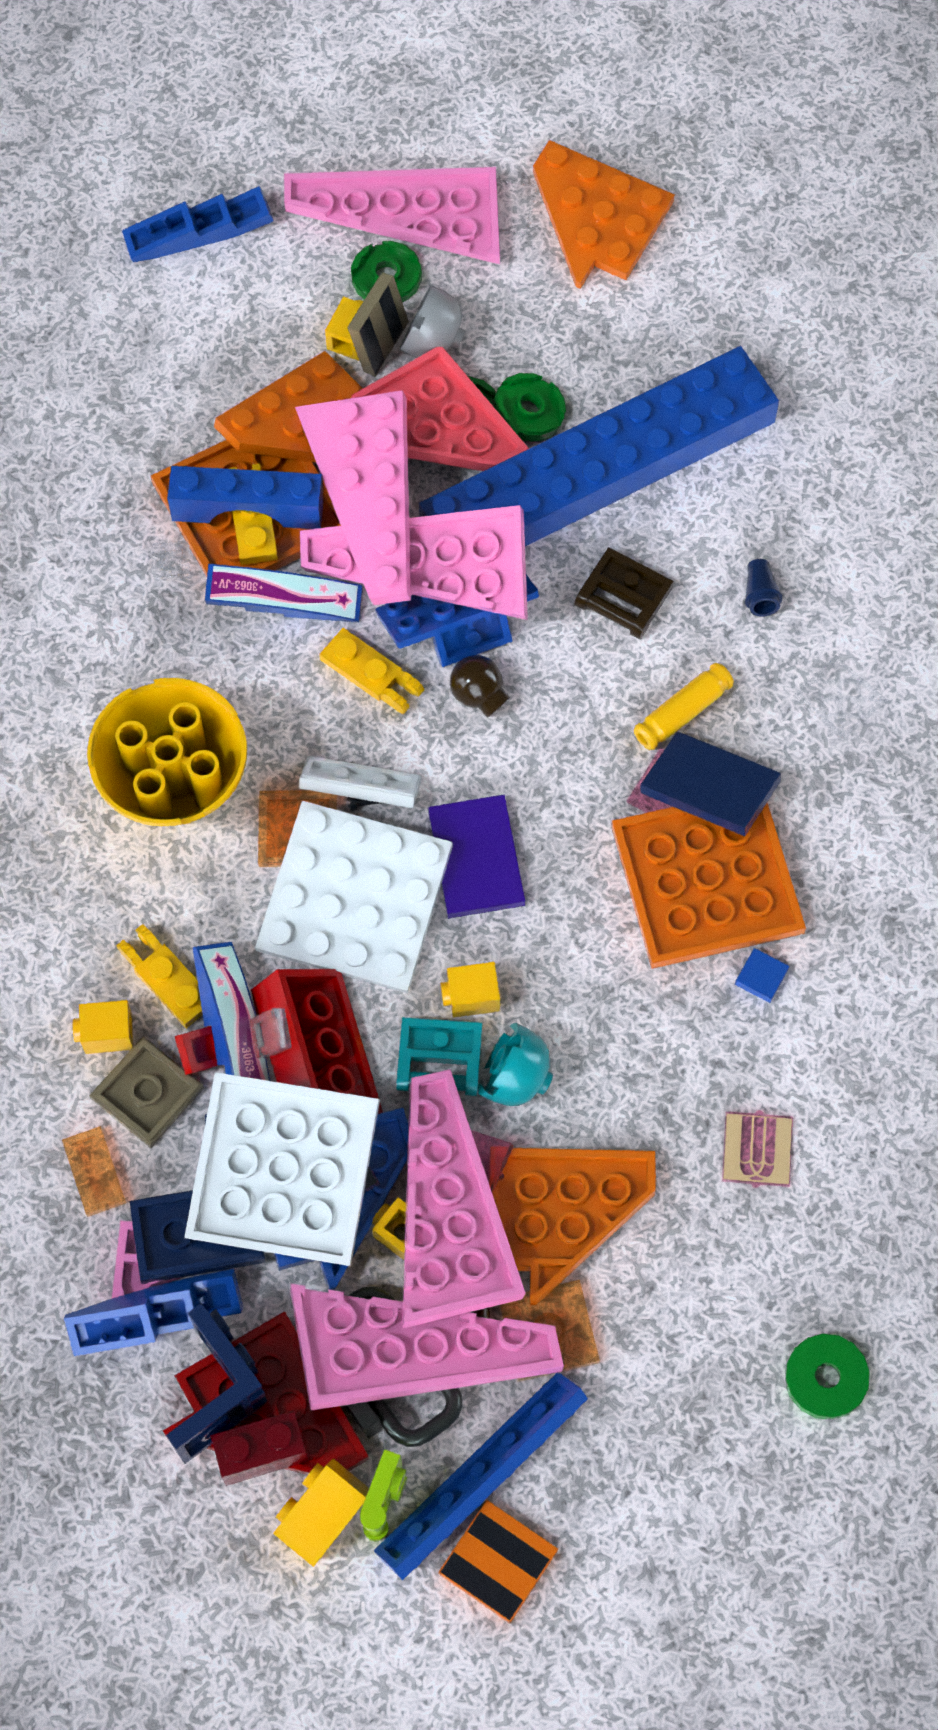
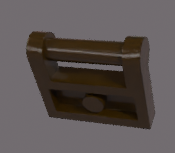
M608 547L577 594L574 605L582 610H586V608L591 609L629 629L630 635L641 640L651 621L673 589L674 581ZM600 588L642 611L637 617L596 596L595 593Z

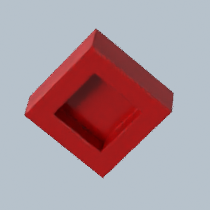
M211 1026L175 1036L185 1075L218 1066Z

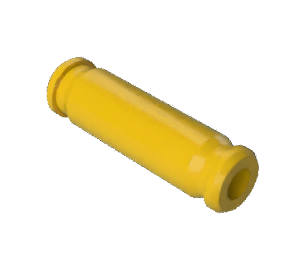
M713 663L710 665L709 670L700 673L645 717L643 723L636 724L634 734L637 740L646 749L655 750L660 742L670 738L721 697L725 690L733 687L734 680L727 668L720 663Z

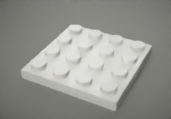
M302 801L255 946L256 951L319 969H336V971L341 972L344 976L408 993L453 843Z
M215 1072L184 1238L351 1266L380 1100Z

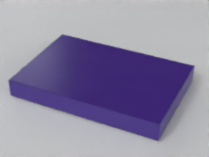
M505 795L428 807L432 836L453 843L441 884L448 919L525 906V896Z

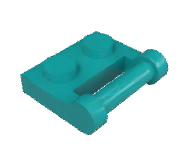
M402 1017L396 1090L409 1091L410 1082L413 1077L431 1074L411 1071V1061L467 1065L466 1075L452 1074L457 1090L465 1091L466 1096H477L482 1023Z

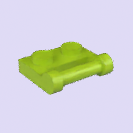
M386 1449L383 1451L360 1512L364 1534L367 1539L374 1542L382 1541L388 1535L389 1526L386 1520L391 1500L400 1501L408 1478L405 1476L406 1470L403 1469L401 1455Z

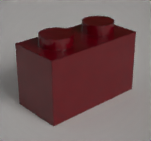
M295 1411L210 1435L221 1478L226 1486L309 1461Z

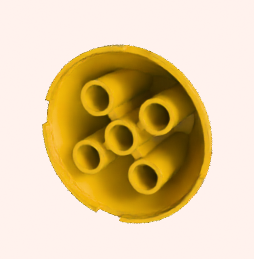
M182 678L153 679L154 683L144 685L134 690L130 687L123 691L102 710L89 736L87 747L88 766L94 785L101 797L121 815L133 821L152 826L188 824L215 811L237 788L247 761L246 734L233 706L212 688Z

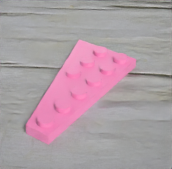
M496 167L284 173L285 212L500 264Z
M403 390L295 407L369 599L373 605L411 600L407 398Z
M520 505L409 518L410 584L412 595L528 620L524 510ZM341 526L300 530L301 567L305 571L364 584Z
M451 1069L413 1077L410 1082L402 1329L521 1300L525 1295V1290Z
M290 1285L310 1410L562 1372L564 1367L556 1328L552 1325L504 1318L501 1321L477 1317V1313L468 1312L402 1329L403 1301L378 1297L365 1299L346 1296L341 1291L329 1290L327 1293L305 1289L306 1286Z

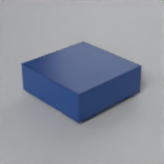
M754 948L737 977L735 985L771 1003L789 970V965Z

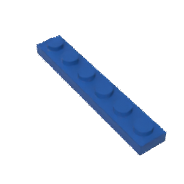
M557 1372L373 1550L380 1560L401 1580L407 1577L588 1400L582 1389Z

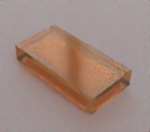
M101 1126L62 1139L86 1216L89 1217L126 1204Z

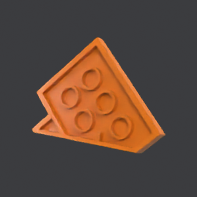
M551 140L548 141L533 165L535 180L575 286L581 289L594 267L627 280L672 206L675 194Z
M323 351L216 417L214 428L238 452L316 462L295 407L350 399L354 393L363 388L326 351Z
M491 1147L490 1189L518 1271H530V1305L536 1306L655 1196V1151Z

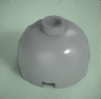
M430 285L414 319L411 321L401 343L400 350L414 358L420 357L435 347H443L446 351L449 348L457 350L466 330L460 328L463 315L461 307L455 298L446 291Z

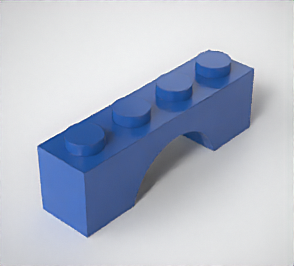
M171 466L167 500L172 521L210 523L218 514L228 511L245 510L270 516L283 527L318 529L321 528L324 491L322 474Z

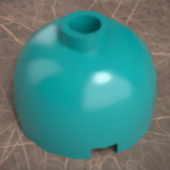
M513 1023L510 1027L515 1032L511 1036L505 1033L502 1034L484 1069L490 1068L491 1073L487 1085L484 1086L480 1083L478 1085L479 1095L504 1106H520L532 1100L537 1093L543 1095L553 1079V1073L548 1071L551 1062L549 1050L543 1039L532 1030L518 1023Z

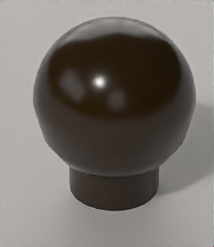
M471 655L463 658L454 666L450 675V689L456 700L463 705L479 708L488 718L510 699L509 695L502 689V674L491 659L481 655Z

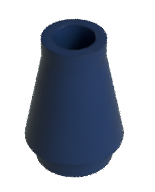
M766 559L752 560L747 565L748 577L745 605L755 616H770L779 610L783 597L771 572L769 562Z

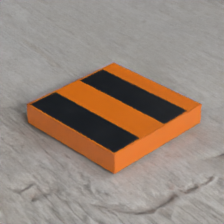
M486 1500L438 1574L511 1624L558 1552V1548Z

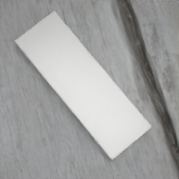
M314 756L307 757L299 778L300 789L408 808L414 807L421 783V776L417 774Z

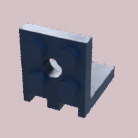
M202 1303L187 1314L196 1333L234 1385L166 1435L184 1464L212 1445L210 1435L233 1429L268 1403L262 1385L255 1377L259 1372L255 1367L254 1360L241 1343L233 1347L231 1341L234 1340V1337L230 1333V1328L216 1309L209 1313Z

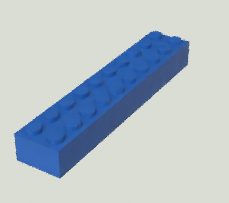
M740 345L419 502V517L520 505L524 510L525 546L775 423L779 400Z

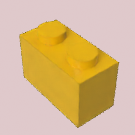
M332 1459L325 1468L317 1463L302 1482L308 1488L298 1502L291 1497L275 1517L281 1524L273 1534L313 1567L364 1504L369 1491V1487L335 1459Z

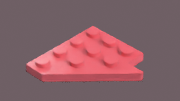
M435 347L352 395V398L403 390L407 398L408 458L485 471L529 449L443 347Z

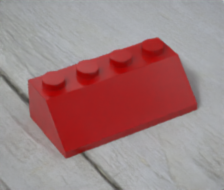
M277 969L251 989L278 1083L379 1099L341 972L336 971V969ZM379 1103L378 1114L383 1113L381 1103Z

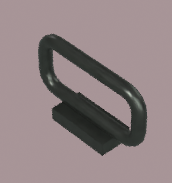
M375 1286L362 1287L348 1295L365 1299L378 1297L395 1300L386 1290ZM459 1388L441 1390L446 1399L445 1408L441 1413L416 1430L406 1429L384 1399L344 1406L368 1439L381 1431L383 1427L396 1443L407 1447H416L430 1442L449 1428L459 1418L463 1404Z

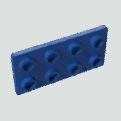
M526 574L528 602L538 598L539 593ZM411 595V600L388 603L376 608L378 618L399 649L432 637L436 655L442 667L513 641L507 616L416 595Z

